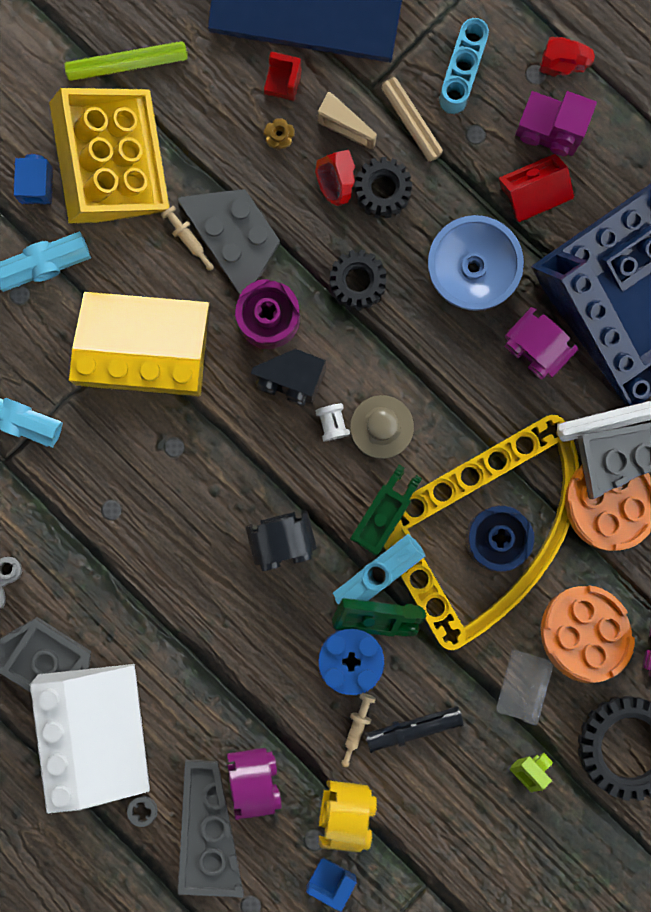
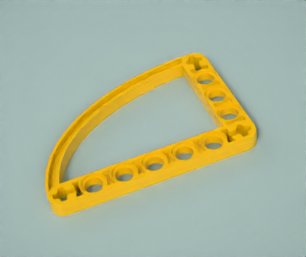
M549 415L416 490L410 500L418 499L423 503L424 511L422 515L411 517L405 511L403 517L408 521V524L403 526L402 521L399 520L394 531L383 546L387 551L407 534H410L408 528L557 444L562 462L563 481L561 498L553 525L540 551L526 571L490 608L463 627L424 558L400 576L417 606L426 610V604L432 598H438L443 602V613L437 617L430 616L427 613L425 620L438 643L448 650L459 649L475 639L515 607L539 581L565 539L570 526L565 508L566 489L571 477L579 468L574 440L562 442L559 436L554 438L551 434L541 439L545 444L541 447L538 437L531 431L536 428L537 434L548 428L546 424L548 421L551 425L565 422L557 415ZM524 436L531 439L533 449L529 454H522L517 450L516 441L519 437ZM499 452L505 456L506 464L503 469L495 470L491 468L488 462L490 454ZM465 468H473L478 472L479 478L475 485L468 486L462 482L461 473ZM440 483L448 485L451 489L450 498L444 502L437 500L433 494L434 487ZM422 570L427 574L428 583L424 588L416 589L411 585L410 576L414 571ZM449 614L453 618L446 621L452 630L458 629L460 632L456 636L457 642L455 644L451 641L444 642L445 629L442 625L436 629L433 624L434 622L444 620Z

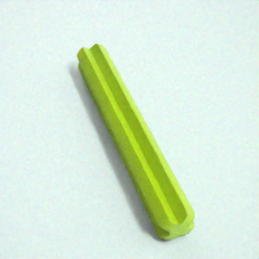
M180 41L74 60L65 63V73L68 80L72 81L178 62L187 59V50L185 43Z

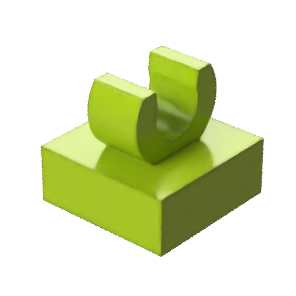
M542 753L540 757L536 755L533 759L530 756L518 759L509 768L531 793L544 790L552 781L545 771L553 762L545 753Z

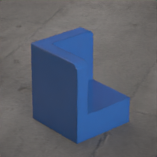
M321 858L307 884L306 893L342 912L357 883L356 875L326 858Z

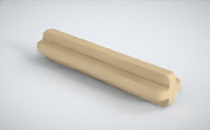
M393 77L382 84L383 92L426 159L433 161L440 157L442 148L397 78Z

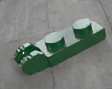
M400 464L388 483L382 486L350 538L351 541L375 556H378L411 503V496L422 480L417 475L412 478L403 496L394 491L392 488L404 474L405 467Z
M342 598L332 618L333 628L336 630L358 629L369 634L414 637L419 631L420 626L418 624L424 622L427 613L422 607L408 603L403 607L400 605Z

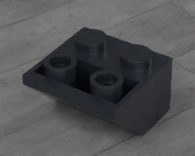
M293 349L253 367L251 376L258 390L271 395H275L276 391L286 394V400L304 407L306 402L313 405L326 371V360L301 350Z

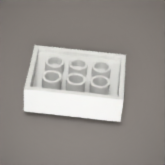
M135 664L38 674L30 686L47 813L81 810L149 792L150 784Z

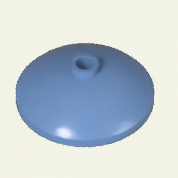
M465 216L447 224L435 237L428 255L429 276L436 291L450 304L472 311L490 309L508 299L517 288L524 267L523 252L516 236L504 224L486 216ZM470 263L477 264L479 271L476 273L470 272L468 265Z

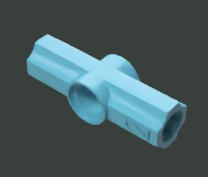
M79 231L50 243L48 241L34 243L24 248L22 254L0 261V290L4 292L30 281L41 282L57 276L60 270L91 259L82 233Z
M0 399L1 431L19 438L21 436L29 438L45 446L54 447L60 436L63 422L32 411L31 407L11 399Z
M407 534L335 590L333 595L339 605L342 598L369 601L426 556L422 547L416 539ZM374 567H380L384 570L386 575L384 582H378L374 579L372 573Z

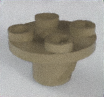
M386 395L373 396L363 401L354 411L350 424L351 436L355 445L364 454L376 459L392 458L400 454L409 445L414 432L413 417L406 405L400 400Z

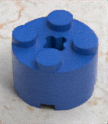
M358 629L338 630L325 640L320 649L319 669L324 681L333 690L345 695H358L370 690L379 681L384 669V655L379 643L369 633ZM349 652H354L355 657L360 659V664H355L354 669H348L347 664L342 663V658H348Z

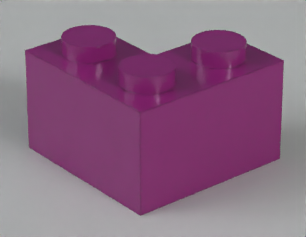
M532 91L515 135L521 137V141L526 144L546 146L556 155L573 156L585 137L597 101L567 91L561 102Z

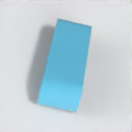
M471 18L463 23L442 85L439 99L440 106L450 114L460 113L465 108L487 42L489 29L487 24L479 18ZM470 33L476 34L480 40L476 42L470 41L466 35ZM466 62L471 66V69L463 71L456 64ZM452 90L457 91L462 95V98L453 100L448 97L447 93Z

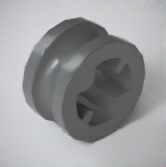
M146 796L137 797L131 801L127 809L128 819L138 827L151 824L157 817L158 812L155 801ZM144 802L145 807L151 809V816L146 815L147 820L144 821L140 820V815L134 814V807L138 808V803Z

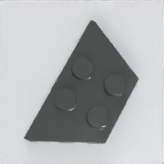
M246 189L183 196L177 199L239 294H241L245 287L261 277L267 267L266 264L280 245V240Z
M38 617L0 638V674L30 693V684L38 674L90 669L91 651Z

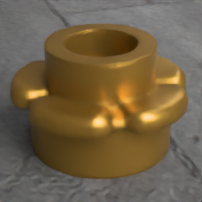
M280 118L275 119L273 123H268L264 129L266 143L275 149L287 148L291 145L292 138L295 136L293 126ZM278 131H281L282 135L277 136L276 133Z

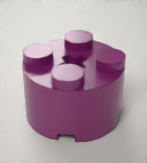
M267 279L258 280L242 290L235 309L236 321L242 335L252 345L260 349L278 348L288 343L299 328V303L294 292L287 285ZM267 309L270 313L274 312V318L271 320L262 318V311Z
M530 307L505 335L508 342L504 347L517 359L521 355L524 356L531 363L528 369L539 379L542 380L546 376L552 379L579 349L576 344L570 348L566 344L570 337L544 314L538 319L533 315L537 309Z
M266 748L227 753L228 762H234V764H228V774L234 809H239L233 810L235 820L275 814L276 809H281L279 788L277 789L276 784L272 785L271 776L277 775L275 756L272 752H267Z

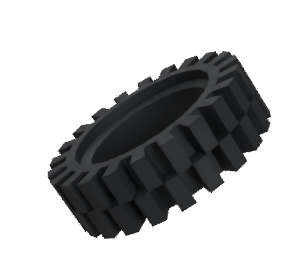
M632 696L610 698L611 701L600 703L596 711L591 710L588 714L590 718L587 722L583 721L581 726L583 732L582 735L578 736V742L580 743L578 755L582 759L581 765L588 773L587 776L599 788L613 797L617 796L627 801H630V799L642 801L646 796L651 798V769L637 777L626 778L618 776L606 766L601 752L603 737L609 727L615 722L624 718H638L646 721L651 726V702Z

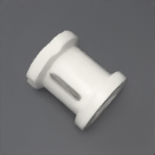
M342 403L315 410L316 415L321 418L324 430L323 442L350 435L349 429L345 428L341 412L344 409Z

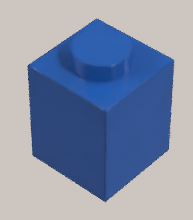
M37 154L25 155V158H15V198L20 204H52L53 167L49 161Z

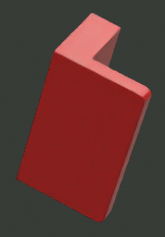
M556 154L499 178L500 187L510 198L514 216L518 222L574 198L568 166Z

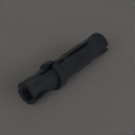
M454 706L447 710L399 723L398 720L394 721L391 726L365 732L369 751L373 753L374 751L394 745L402 747L405 746V742L464 725L459 707Z

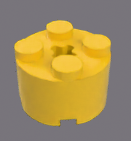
M328 780L326 784L329 790H324L319 815V826L325 828V836H318L320 848L361 852L362 849L369 850L372 840V831L368 829L369 816L374 817L376 796H372L368 785Z

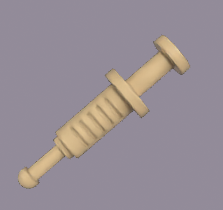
M171 206L161 216L163 219L168 217L176 228L172 233L173 236H179L193 256H199L206 269L211 271L214 266L203 254L204 248L188 227L191 224L189 222L182 224L174 214L175 207Z
M360 694L359 698L363 701L359 712L351 713L350 718L353 719L345 743L348 749L344 760L341 762L343 767L349 766L352 751L358 748L365 724L369 725L371 719L366 716L370 703H375L376 700L371 695Z

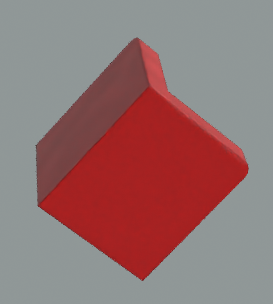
M270 52V67L264 87V94L294 101L302 72L301 58Z

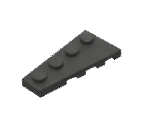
M651 423L577 436L589 499H596L604 495L605 492L618 488L640 475L651 472Z
M185 761L178 894L244 897L219 761Z

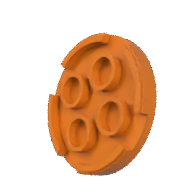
M581 465L571 477L565 495L567 517L577 535L587 544L605 551L625 550L641 543L651 533L650 474L640 475L618 488L605 492L604 495L596 499H589L583 465Z
M578 586L559 593L546 607L541 621V638L548 658L561 673L578 682L598 683L618 675L629 663L635 644V637H632L631 625L626 615L628 613L615 596L596 586Z

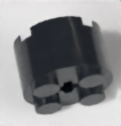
M307 510L302 511L299 518H296L295 512L261 520V525H258L256 529L253 528V524L245 526L254 564L260 565L261 571L278 568L282 561L291 558L293 563L310 560L313 555L312 551L317 549Z

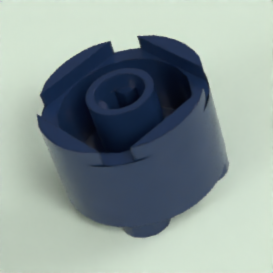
M494 506L481 511L470 521L465 534V544L471 559L482 568L490 571H509L520 566L531 554L534 546V531L526 517L517 509L509 506ZM498 530L501 531V536L506 537V543H501L499 548L497 547V542L492 541V535H496Z

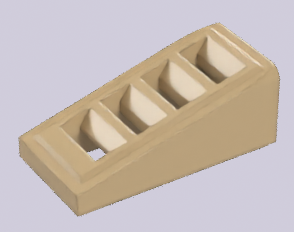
M328 92L318 110V123L370 150L373 149L376 144L377 134L335 95Z

